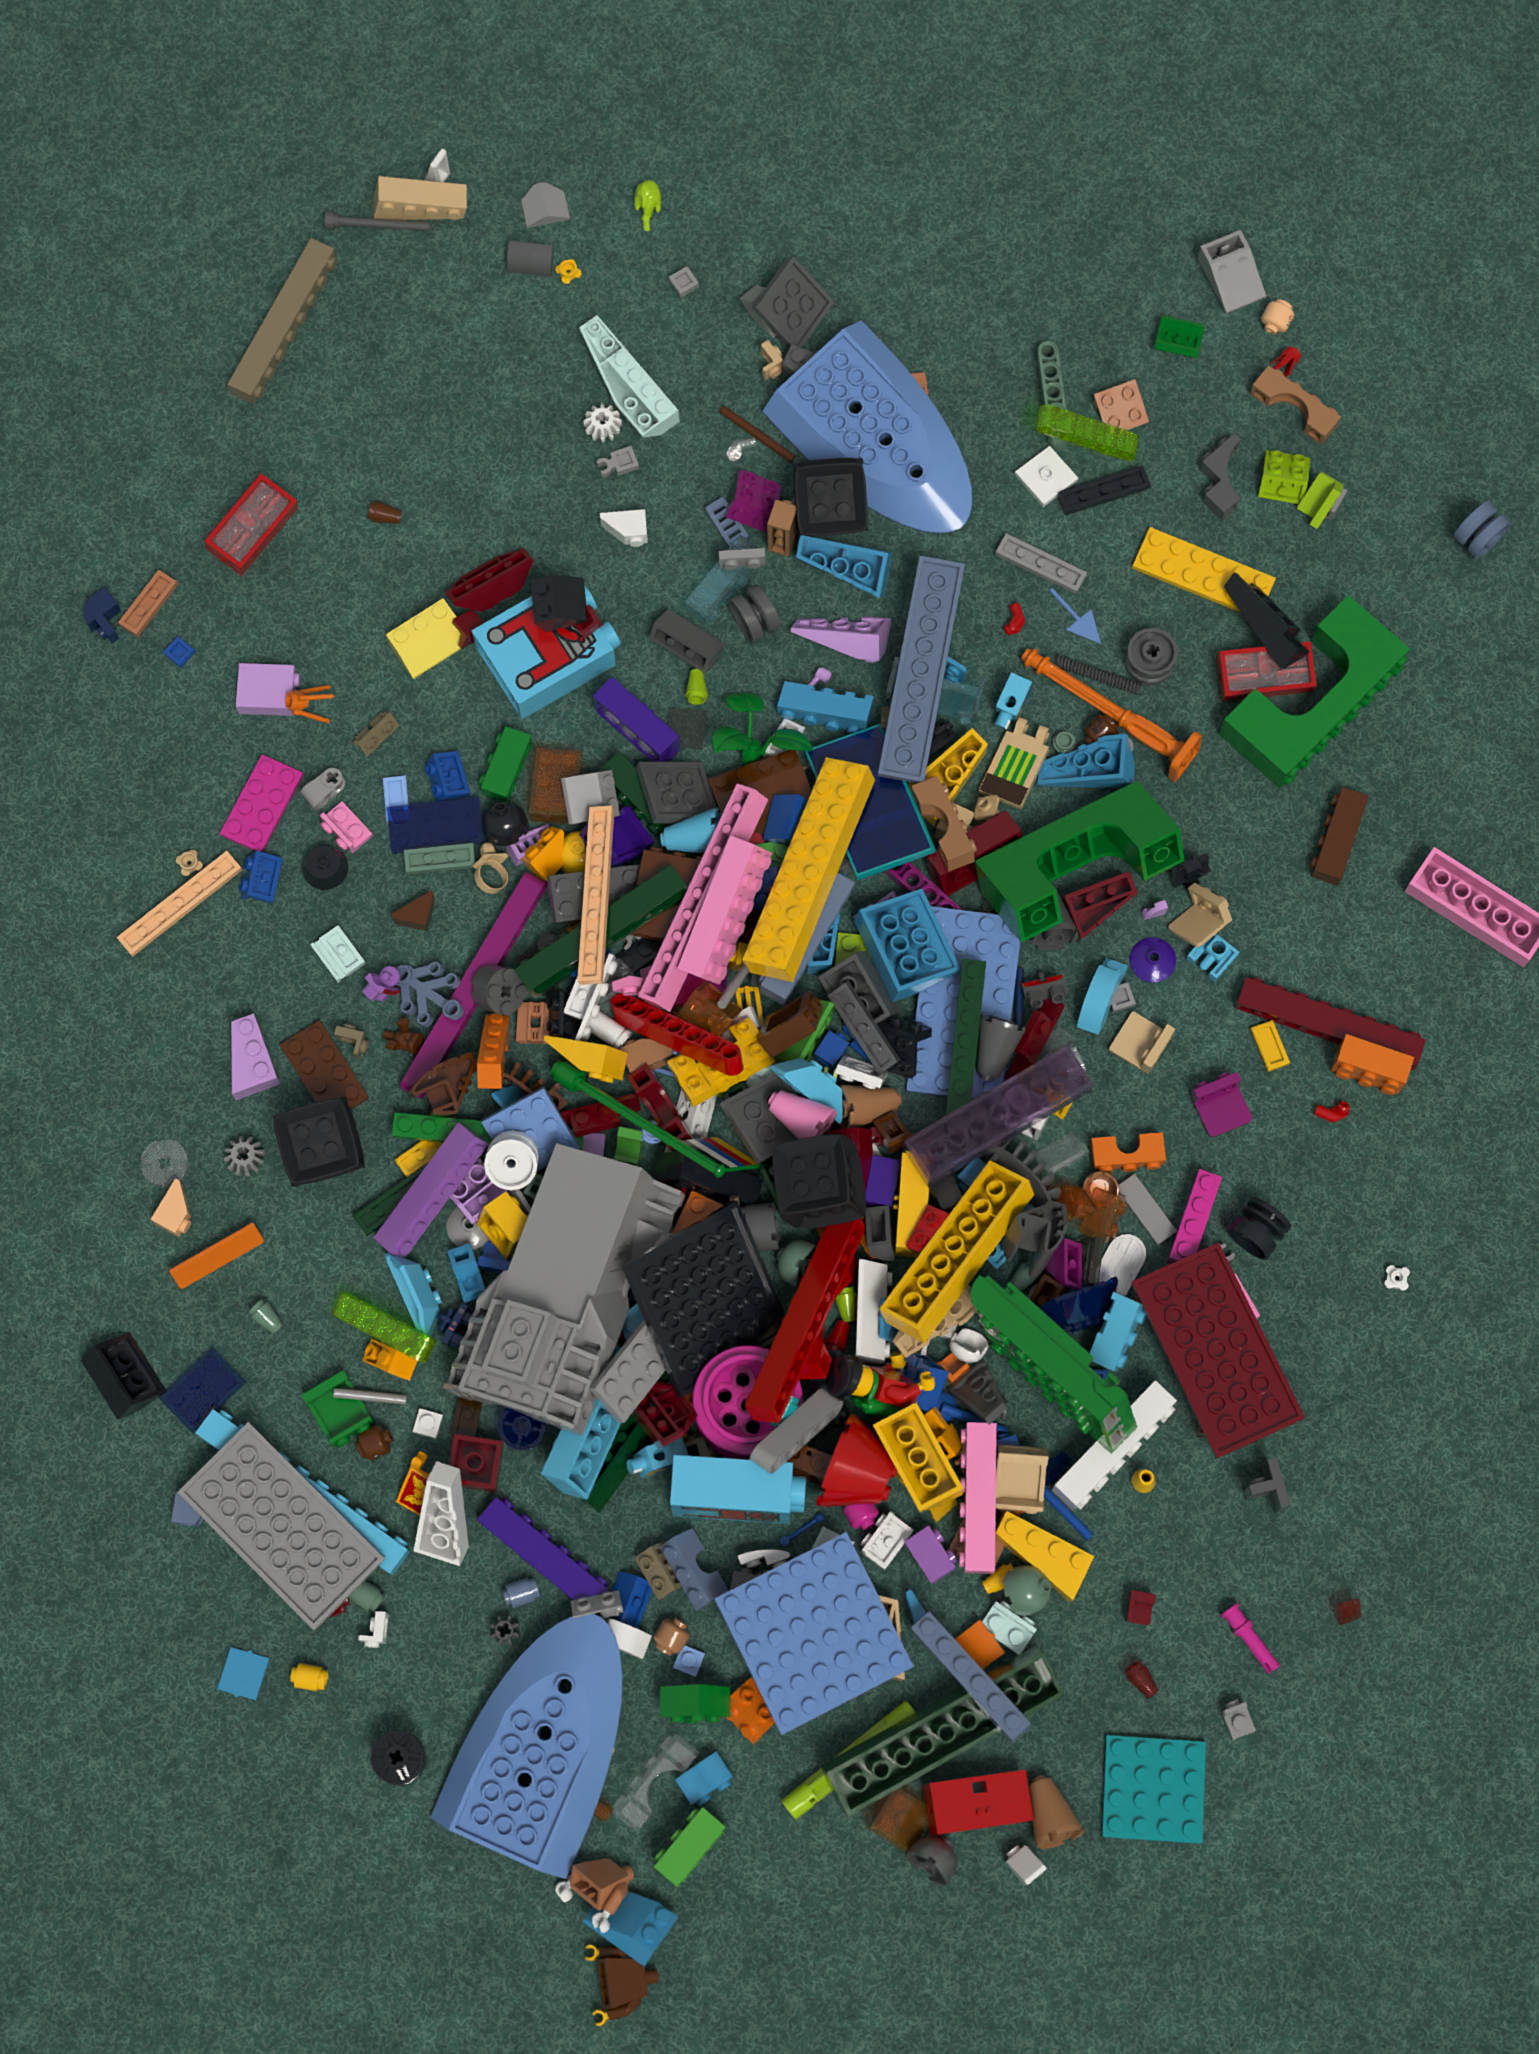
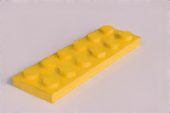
M1151 527L1132 566L1134 570L1240 613L1241 611L1224 588V585L1234 572L1239 574L1248 585L1251 583L1257 585L1267 596H1269L1276 579L1273 576Z

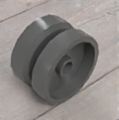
M758 584L746 589V598L741 594H737L728 599V604L736 623L751 643L763 638V630L772 633L781 628L780 619L771 600Z
M1147 628L1137 632L1129 642L1125 657V667L1129 676L1136 680V682L1143 683L1146 686L1159 685L1166 681L1173 672L1178 655L1177 644L1173 637L1164 630L1157 628Z

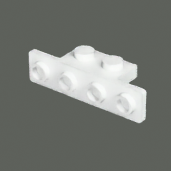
M609 953L604 965L603 984L580 985L577 981V976L565 1006L564 1014L583 1020L575 1038L577 1041H587L592 1031V1028L589 1027L592 1018H597L600 1011L599 1000L601 996L605 997L608 991L609 984L607 980L609 975H614L618 962L615 961V955Z

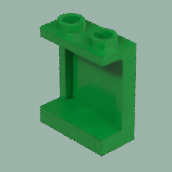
M344 1370L301 1395L332 1448L335 1446L338 1448L345 1446L351 1441L350 1437L369 1429L370 1425L375 1423L362 1400L333 1397L334 1388L355 1390Z

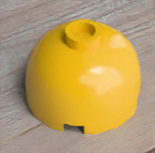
M581 831L570 832L564 836V848L561 857L563 866L561 869L566 874L585 871L587 845L579 835Z

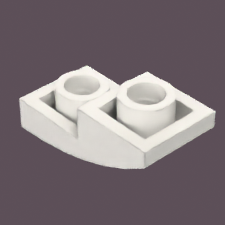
M758 1550L738 1555V1560L741 1567L747 1566V1569L760 1565V1560L765 1559L767 1567L773 1566V1568H776L786 1563L790 1559V1554L781 1550Z

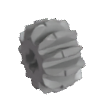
M243 1136L239 1137L238 1144L231 1140L230 1143L233 1148H225V1152L229 1155L224 1158L226 1163H230L228 1169L230 1171L235 1170L237 1176H240L243 1170L247 1177L251 1174L250 1169L257 1173L259 1169L256 1164L263 1165L264 1160L260 1157L265 1155L264 1150L260 1149V1142L254 1143L252 1137L247 1138L245 1142ZM245 1152L248 1155V1159L244 1160L240 1155Z

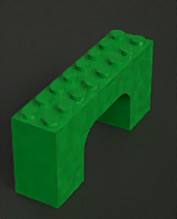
M1349 595L1317 626L1311 640L1312 644L1339 667L1342 674V679L1321 701L1303 715H1289L1282 712L1255 688L1224 719L1219 735L1279 789L1285 784L1289 786L1297 778L1296 774L1299 770L1302 769L1304 771L1312 763L1314 755L1316 753L1320 755L1328 746L1329 740L1331 738L1336 739L1343 731L1342 727L1347 722L1350 724L1354 721L1362 706L1366 708L1373 701V696L1377 691L1381 693L1390 683L1391 677H1397L1405 668V663L1409 659L1407 655L1410 648Z
M1135 781L975 860L981 894L1022 943L1062 923L1057 890L1051 884L1052 881L1105 856H1116L1124 859L1143 881L1185 860L1180 828L1139 782Z

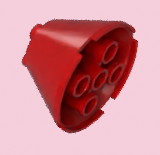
M853 1413L850 1414L846 1424L851 1426L850 1428L846 1427L844 1432H842L821 1486V1491L824 1492V1495H818L816 1505L819 1507L880 1504L882 1500L887 1501L892 1487L888 1486L890 1478H896L898 1474L881 1440Z

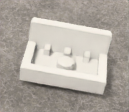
M891 1511L888 1515L882 1514L875 1524L878 1527L873 1535L868 1533L860 1544L864 1547L861 1553L883 1570L888 1567L914 1531L894 1516L895 1514Z

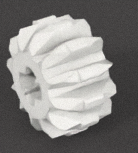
M601 403L598 409L593 405L592 412H586L587 419L583 421L584 427H586V434L592 435L594 441L601 437V442L604 443L605 437L613 440V434L619 435V427L622 426V420L619 419V412L613 411L612 405L605 408L604 404Z

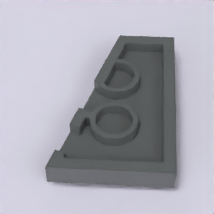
M983 1358L947 1389L954 1398L989 1425L1007 1409L992 1373Z

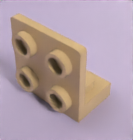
M1131 1012L1109 1047V1051L1149 1075L1172 1038L1175 1028L1167 1024L1165 1029H1162L1136 1012Z

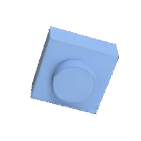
M684 1646L678 1654L673 1668L696 1677L705 1653Z

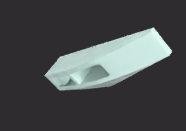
M597 315L579 327L616 407L643 438L662 435L680 422L678 409Z

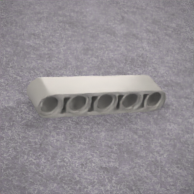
M820 1388L755 1447L750 1460L768 1473L773 1474L838 1415L843 1401L836 1396H831L824 1388Z

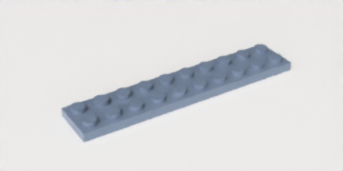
M919 556L878 776L912 783H920L925 779L965 564Z

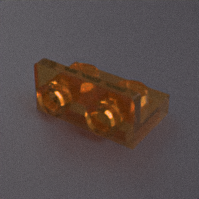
M1095 1187L1079 1233L1104 1243L1115 1238L1119 1231L1118 1219L1120 1216H1123L1127 1207V1203H1125L1126 1195H1116Z

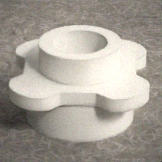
M1393 1265L1386 1268L1387 1277L1384 1282L1386 1288L1405 1291L1408 1288L1407 1276L1410 1275L1409 1269L1406 1267L1402 1269L1395 1268Z

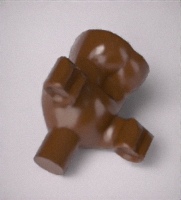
M400 1017V1021L397 1024L401 1028L396 1033L386 1030L383 1038L388 1040V1044L385 1045L387 1049L393 1051L400 1049L416 1056L424 1044V1035L419 1032H410L409 1019Z

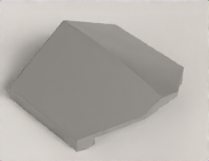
M547 182L533 185L521 200L527 228L570 220L564 191Z

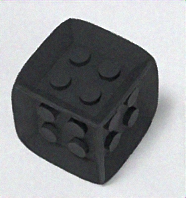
M862 458L819 459L792 464L794 468V499L799 527L797 533L799 536H829L857 533L864 530L868 531L867 492L863 469L864 461Z
M342 1096L336 1099L315 1102L272 1116L280 1154L292 1187L323 1181L366 1167L357 1127L346 1097Z
M829 1134L796 1139L774 1146L773 1173L776 1197L781 1216L790 1226L794 1228H817L851 1222L865 1217L866 1198L862 1166L857 1147L850 1138L845 1135Z

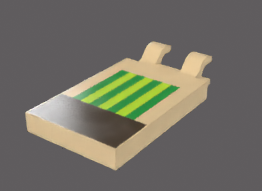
M1019 717L1014 732L1006 731L979 788V793L985 796L997 795L1000 798V802L1021 810L1049 752V747L1045 745L1049 737V728L1040 725L1036 737H1031L1025 734L1028 729V720Z

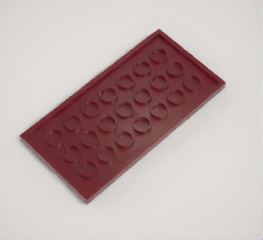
M1219 1242L1131 1282L1216 1459L1305 1419Z

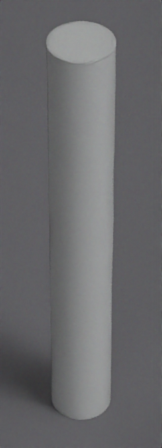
M743 963L718 1001L717 1005L721 1009L726 1008L749 973L745 963Z
M334 1388L333 1390L334 1398L406 1404L407 1395L341 1388Z

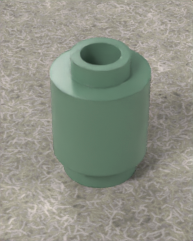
M365 1580L349 1596V1600L368 1612L371 1610L375 1613L384 1601L385 1595L381 1593L382 1590Z

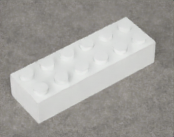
M1155 1380L1131 1405L1138 1428L1112 1454L1096 1442L1054 1485L1051 1491L1071 1511L1076 1507L1081 1510L1092 1498L1090 1493L1093 1489L1098 1492L1109 1480L1107 1475L1110 1472L1114 1475L1126 1462L1123 1458L1126 1455L1131 1458L1142 1445L1140 1440L1142 1438L1148 1440L1159 1428L1157 1423L1159 1421L1164 1423L1176 1410L1173 1405L1177 1400Z

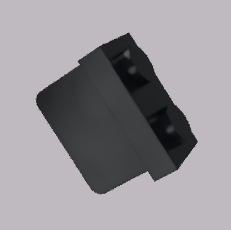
M891 1016L890 1019L877 1024L900 1058V1061L887 1071L903 1077L913 1078L916 1076L917 1042L932 1037V1028L924 1026L919 1021L910 1022L904 1020L901 1016Z

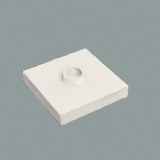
M1050 446L1015 471V476L1042 507L1058 497V492L1067 490L1078 482V477Z

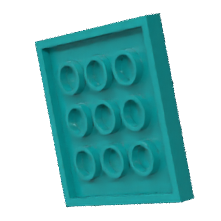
M1106 1735L1102 1837L1202 1844L1206 1742Z

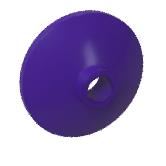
M1153 937L1145 938L1133 947L1130 953V966L1134 974L1141 980L1157 983L1164 981L1173 973L1176 966V955L1171 945L1166 941ZM1154 954L1158 957V960L1152 961L1149 956Z

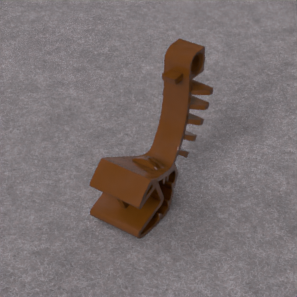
M469 1052L459 1057L448 1059L427 1071L411 1086L407 1093L408 1097L415 1098L426 1093L432 1107V1111L428 1113L429 1116L452 1117L457 1114L464 1094L469 1092L467 1086L472 1085L470 1078L477 1071V1063L473 1053ZM514 1062L509 1073L504 1072L503 1079L516 1086L525 1095L534 1092L545 1082L542 1078H538L529 1089L524 1083L530 1078L533 1071L527 1069L522 1074L520 1080L514 1078V1075L521 1064ZM556 1083L547 1092L550 1097L556 1100V1107L560 1111L567 1102L557 1092L561 1085Z

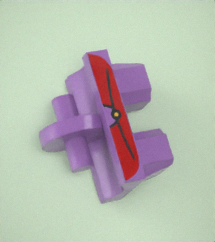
M388 966L382 969L380 974L369 973L365 977L369 983L362 992L371 1001L378 999L384 1002L390 995L398 996L401 989L395 986L400 981L399 970Z

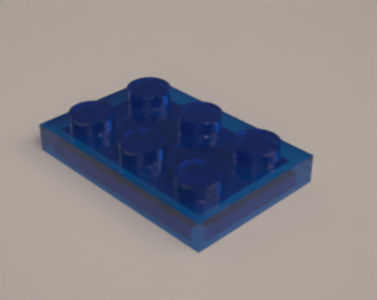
M211 1348L159 1399L194 1434L212 1409L215 1411L220 1409L246 1382Z

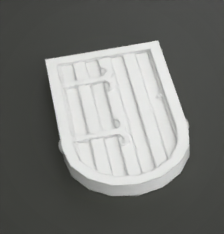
M1130 1234L1116 1237L1107 1247V1251L1090 1281L1112 1294L1116 1292L1126 1296L1131 1287V1282L1135 1280L1146 1258V1248L1143 1242L1138 1237Z

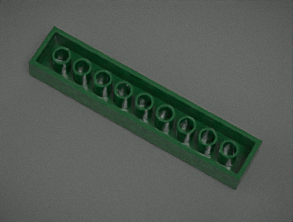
M1036 1646L986 1673L1025 1717L1065 1695L1044 1651ZM961 1687L824 1763L820 1767L841 1810L849 1817L1000 1731L968 1692Z

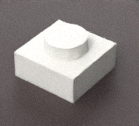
M419 1409L412 1432L437 1439L443 1415Z

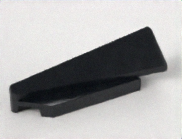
M1234 572L1224 585V588L1279 668L1285 669L1308 655L1310 651L1295 638L1301 629L1254 583L1248 585L1239 574Z

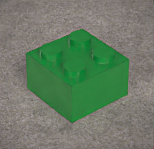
M702 1684L660 1687V1717L670 1718L671 1723H683L685 1719L686 1724H700L702 1721L706 1723H719L720 1718L730 1717V1687Z

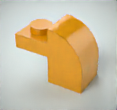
M936 1407L923 1415L949 1460L960 1451L961 1441L953 1424L948 1425Z

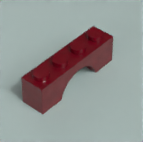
M647 1063L627 1076L637 1095L644 1102L659 1127L680 1140L695 1139L659 1077ZM667 1144L668 1148L671 1151H677L676 1149L672 1148Z

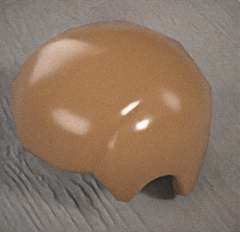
M1098 1171L1089 1174L1083 1183L1082 1191L1089 1203L1096 1207L1111 1206L1116 1201L1120 1188L1117 1179L1112 1174Z

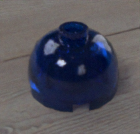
M507 1407L502 1411L498 1420V1432L508 1447L515 1450H529L536 1447L543 1440L547 1423L535 1420L526 1414Z

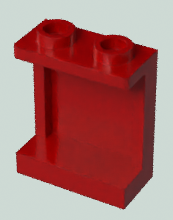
M928 1205L911 1234L906 1247L920 1254L949 1214Z

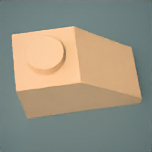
M175 1178L153 1214L151 1221L179 1237L181 1233H186L189 1229L191 1214L184 1186Z

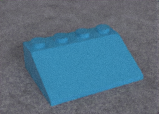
M923 889L859 910L854 923L892 1002L915 995L961 971Z

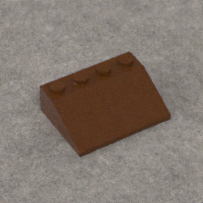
M787 750L708 779L715 803L721 814H723L736 784L755 789L768 799L754 830L755 833L761 835L765 833L774 795L799 794L808 800L812 792L796 750Z

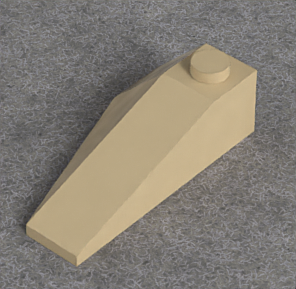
M969 1284L925 1344L900 1330L893 1339V1343L905 1358L929 1345L930 1340L938 1335L944 1336L948 1333V1329L956 1324L961 1326L976 1313L971 1300V1287Z

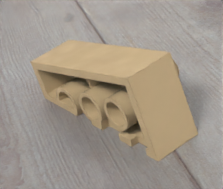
M378 176L373 195V218L458 220L464 218L467 209L466 184Z

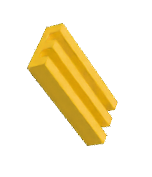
M739 987L735 992L738 1012L743 1010L741 993H745L747 1007H752L750 992H754L758 1020L762 1026L763 1014L759 987Z

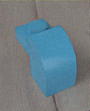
M468 1243L448 1250L449 1259L464 1303L477 1299L485 1290V1286L471 1244Z

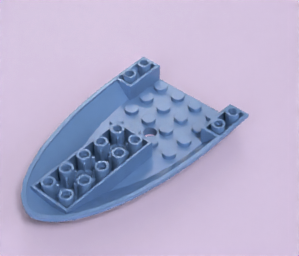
M862 320L842 329L775 391L762 412L808 460L862 458L864 461L863 469L866 481L867 506L881 515L904 526L930 533L942 534L953 532L966 524L972 508V488L966 464L951 431L935 405L911 373ZM853 403H859L862 406L861 411L857 414L849 411ZM883 438L892 439L891 444L888 446H883L880 442ZM913 470H921L923 472L919 478L911 476Z
M595 1614L577 1618L572 1616L545 1632L517 1659L486 1702L468 1733L430 1817L449 1831L540 1872L564 1879L568 1877L598 1804L608 1773L619 1725L623 1680L621 1654L614 1632L602 1617ZM563 1679H568L572 1683V1689L569 1693L561 1690L560 1682ZM542 1726L551 1728L552 1736L550 1739L541 1737L540 1729ZM523 1772L530 1774L532 1778V1783L528 1787L521 1786L518 1781L519 1775Z

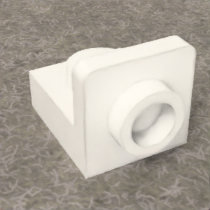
M376 1611L375 1617L371 1618L370 1632H374L373 1636L359 1635L358 1638L360 1642H364V1647L379 1648V1643L386 1644L388 1613Z

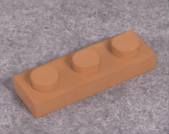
M158 570L119 620V626L138 638L178 586L177 581Z

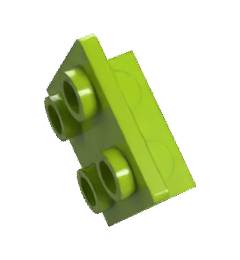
M1266 450L1258 497L1299 504L1306 493L1308 485L1310 458L1300 454L1293 455L1278 450Z

